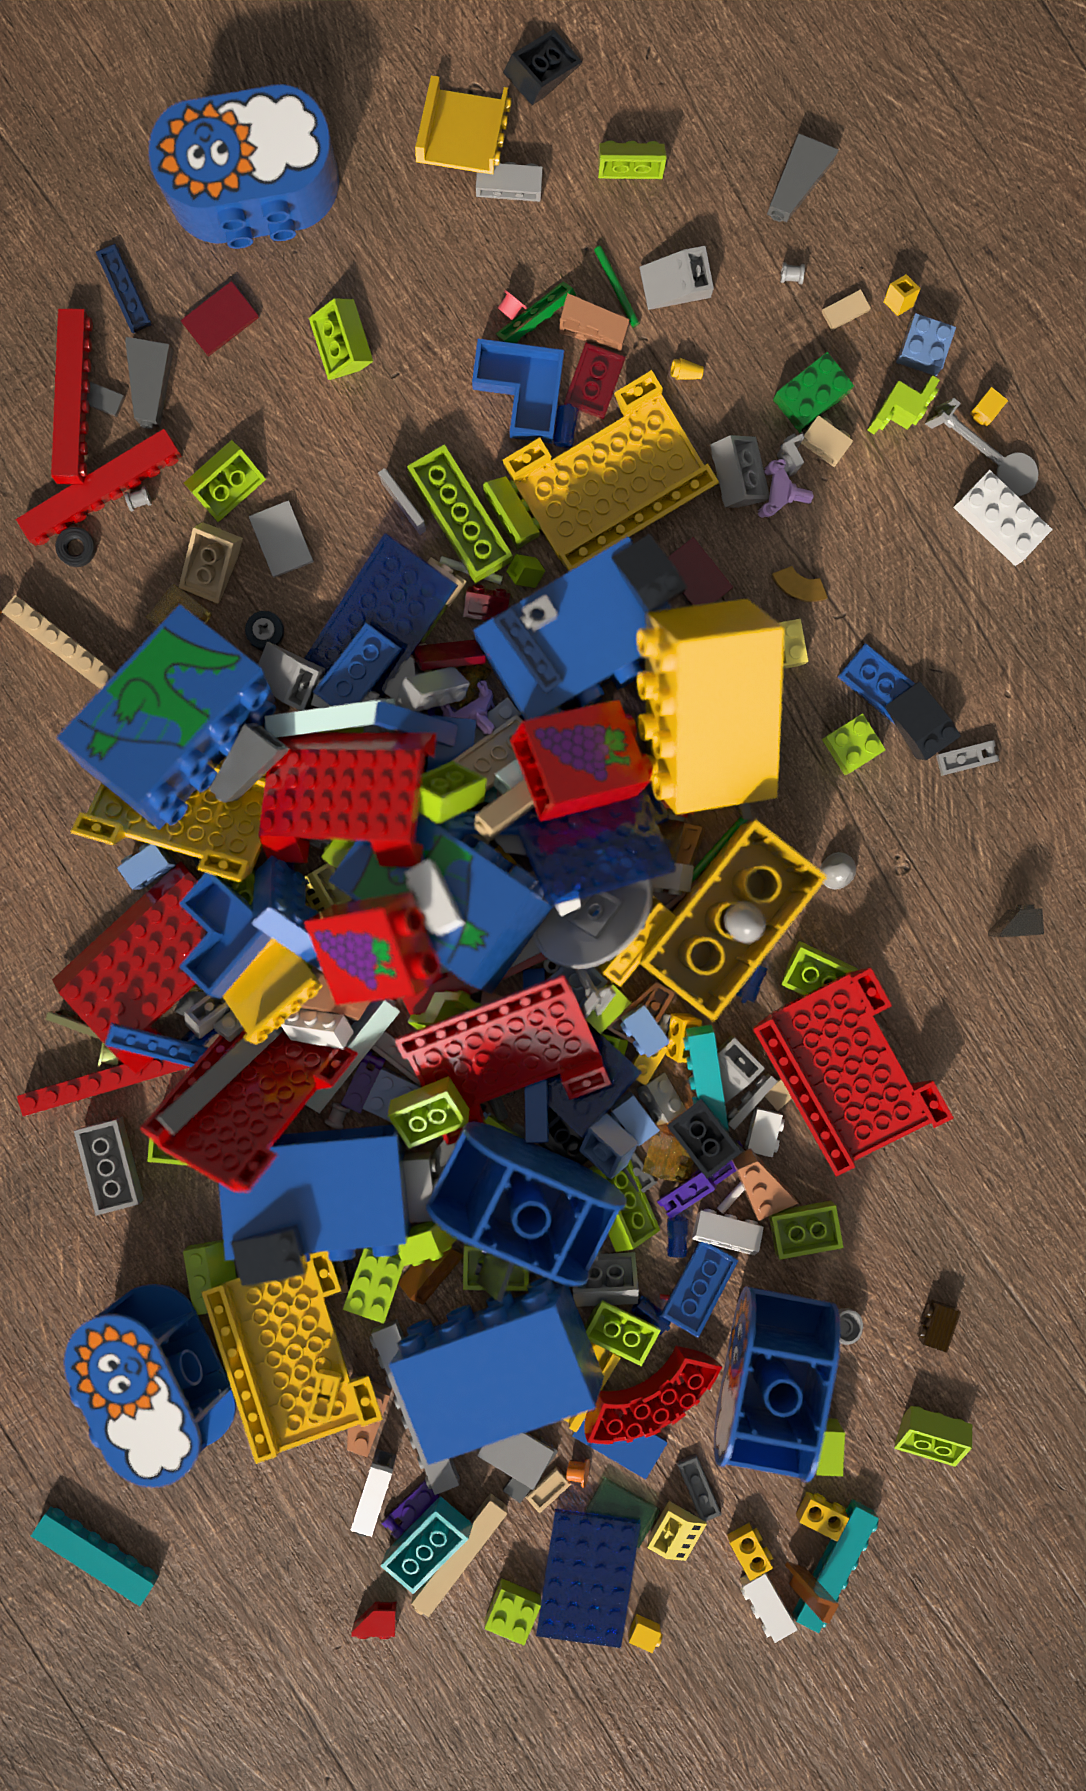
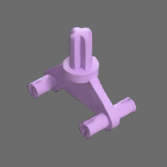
M783 459L773 460L765 467V474H773L769 502L758 510L759 517H770L785 504L792 503L793 500L809 504L813 499L812 491L797 488L796 484L791 482L784 470V464L786 463Z
M480 681L481 684H477L480 690L479 698L460 710L453 712L449 704L441 706L443 716L477 719L476 727L484 734L488 733L490 735L495 729L487 714V710H492L491 707H495L492 700L493 693L488 689L485 681Z

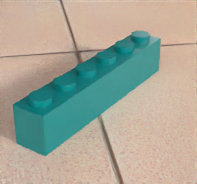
M712 1025L686 1029L687 1037H683L685 1050H689L690 1057H686L688 1070H692L693 1077H689L691 1090H695L696 1096L692 1097L693 1105L702 1099L728 1129Z
M851 1499L846 1509L849 1520L838 1542L833 1539L829 1541L812 1574L837 1602L839 1601L841 1590H844L848 1585L851 1571L855 1570L858 1566L861 1552L865 1551L869 1544L871 1533L876 1531L879 1524V1518L874 1510ZM800 1597L792 1612L795 1621L819 1634L822 1627L824 1628L827 1623L822 1622Z
M50 1507L31 1534L32 1538L139 1607L159 1577L152 1568L144 1567L137 1562L136 1558L119 1551L116 1545L102 1540L99 1534L88 1531L79 1521L71 1520L58 1508Z

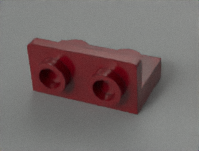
M478 584L468 586L463 617L489 621L508 609L511 593L506 592L502 588H494V590L485 589V586Z

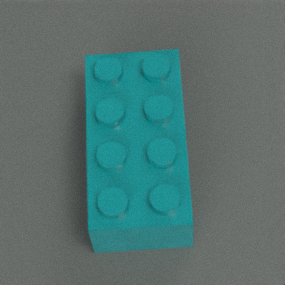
M440 1496L386 1550L381 1567L414 1594L469 1539L473 1524Z

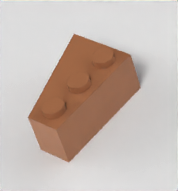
M567 294L560 318L559 333L621 351L629 319L622 314L613 313L571 294Z
M313 966L312 971L323 987L318 990V993L313 998L303 1003L301 1008L344 1015L346 1019L358 1021L370 1001L335 1005L323 971Z
M653 981L631 1001V1004L607 1029L631 1043L634 1042L635 1038L633 1035L628 1037L620 1026L623 1023L620 1017L642 1003L658 1024L675 992Z
M751 1148L745 1150L732 1160L751 1208L759 1221L798 1204L791 1190L780 1181L776 1174L767 1167Z
M352 1374L350 1379L359 1378V1376ZM371 1381L383 1417L392 1388L389 1389L387 1386ZM381 1420L363 1427L359 1424L348 1428L347 1450L368 1458Z

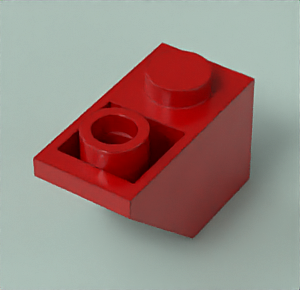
M397 1602L373 1603L353 1623L351 1637L367 1639L369 1637L389 1639L395 1637Z

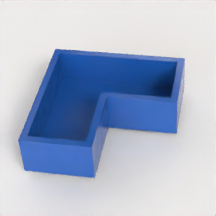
M478 339L472 378L473 390L514 395L510 438L529 441L541 438L542 442L552 444L564 350Z
M272 855L255 871L252 924L322 971L304 924L306 920L319 913L317 910L305 905L306 879L300 872H295L283 860H278Z
M206 872L179 904L208 933L179 967L209 996L221 999L272 937L252 924L253 906L221 876Z

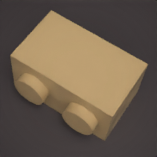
M818 415L805 433V438L801 444L835 467L853 440L850 439V435L844 430L839 431L829 419L821 418Z

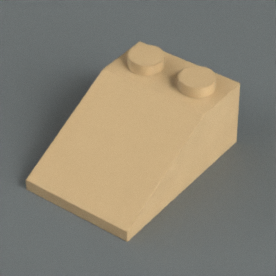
M204 522L193 527L179 588L215 603H220L238 559L243 538Z

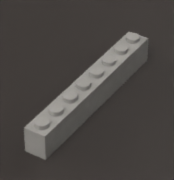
M395 1319L373 1328L372 1336H370L371 1344L379 1352L378 1361L382 1369L385 1368L387 1372V1385L389 1389L393 1388L396 1395L393 1397L397 1409L401 1408L403 1416H401L402 1423L405 1429L409 1428L411 1436H409L412 1448H416L419 1456H417L420 1468H424L427 1476H425L428 1488H432L436 1495L459 1486L460 1477L452 1457L431 1465L427 1464L390 1370L389 1363L399 1350L397 1342L405 1338L398 1320Z

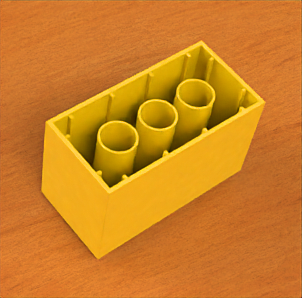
M748 599L645 612L646 628L638 630L637 646L642 657L646 656V672L638 673L637 688L641 699H646V714L638 716L637 728L640 739L646 741V754L652 763L653 774L649 783L653 786L655 797L658 800L664 799L676 814L777 798L784 627Z
M754 820L741 824L698 878L697 883L690 892L683 897L672 911L676 916L639 964L697 1010L714 1021L822 885L827 876L758 821ZM746 902L755 906L764 917V931L753 942L738 941L729 933L726 927L725 917L727 911L737 903Z

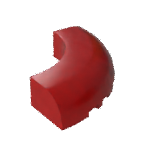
M675 1346L667 1362L649 1379L628 1389L600 1391L596 1408L587 1411L585 1417L584 1431L587 1442L613 1444L617 1441H626L629 1443L633 1442L635 1438L653 1436L661 1432L660 1429L672 1423L673 1425L686 1416V1411L701 1402L699 1399L707 1389H711L722 1369L721 1364L703 1352Z

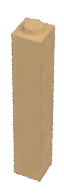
M525 779L477 814L474 826L481 836H485L490 841L535 807Z
M489 1494L469 1520L473 1524L469 1539L413 1594L411 1605L417 1613L424 1614L427 1617L432 1614L507 1515L508 1506L493 1494Z

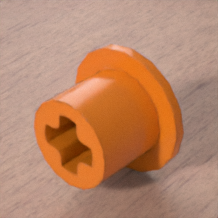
M586 1458L585 1462L570 1460L567 1467V1480L580 1482L582 1487L585 1488L589 1477V1459Z

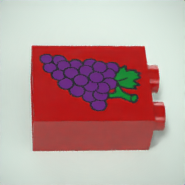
M619 700L522 721L510 739L540 821L636 798L651 781L653 774L651 760L647 754L640 753L635 741L637 735L635 720L632 715L624 713Z
M412 891L332 905L304 922L335 1005L415 996L443 977L440 971L439 957L432 949L424 927L423 913L417 907Z

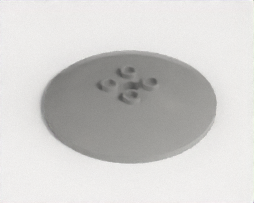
M605 848L592 850L573 858L562 866L578 891L580 908L561 916L548 894L545 893L542 897V900L553 908L534 933L533 938L539 950L553 963L577 969L596 966L610 960L623 951L643 928L652 905V882L643 864L630 853L619 849ZM600 909L596 916H592L594 911Z

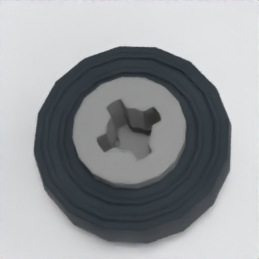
M259 611L249 617L245 625V634L247 640L254 647L264 650L267 642L276 646L281 643L284 637V626L276 614L270 611Z

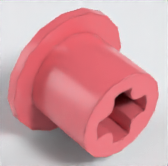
M504 290L507 295L497 308L513 320L522 307L524 309H527V307Z

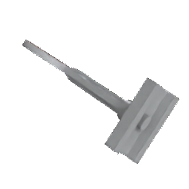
M955 398L936 407L935 410L939 415L926 421L925 424L932 429L943 423L949 428L952 427L998 465L996 476L1017 496L1027 494L1035 487L1038 480V468L1030 456L1024 453H1013L1003 457L960 422L958 417L953 414L960 405V402Z
M574 968L588 998L581 1008L585 1019L593 1010L597 1016L601 1015L616 995L613 986L598 990L593 985L585 968Z

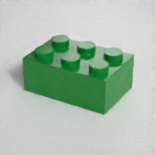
M826 352L776 393L773 401L796 430L801 433L815 421L818 415L821 417L846 397L853 389L854 384L831 355Z

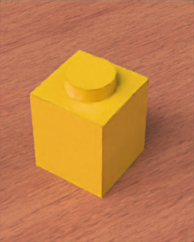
M905 274L890 284L884 303L899 316L914 306L921 288Z
M991 387L970 414L978 424H984L987 427L1008 400Z
M638 1614L635 1615L627 1633L630 1644L650 1653H653L655 1647H659L663 1637L660 1624Z

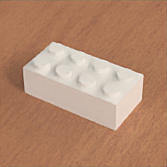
M990 470L953 507L1015 566L1021 563L1052 531L1049 525Z

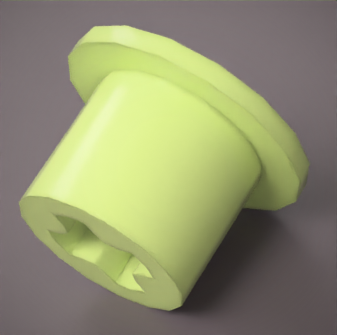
M102 1042L98 1067H100L101 1063L117 1066L119 1059Z

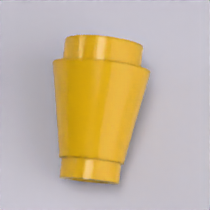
M683 358L674 359L670 375L675 377L676 380L702 379L704 367Z

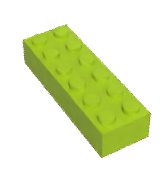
M445 444L407 466L410 479L475 584L512 562V553Z

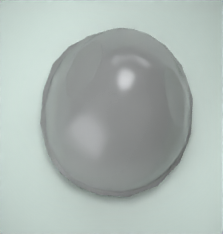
M840 852L829 855L820 866V871L827 876L823 884L834 890L847 886L856 874V865L852 857Z
M740 902L733 905L727 911L725 917L726 927L735 939L741 942H753L761 936L764 931L765 920L755 906L746 902Z
M851 1308L838 1309L841 1325L840 1343L844 1345L853 1344L862 1334V1318Z

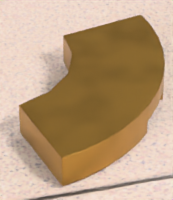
M793 566L771 575L776 585L785 594L803 602H819L828 598L820 578H803L795 571Z

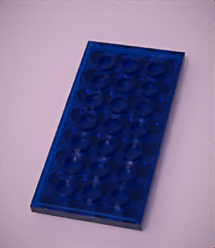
M384 533L304 659L325 668V676L367 622L402 649L371 689V691L380 694V698H384L387 683L396 677L400 665L412 656L458 584L389 534Z

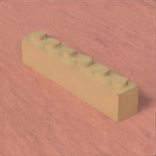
M14 595L3 609L2 613L98 688L102 689L115 675L116 672L20 597Z

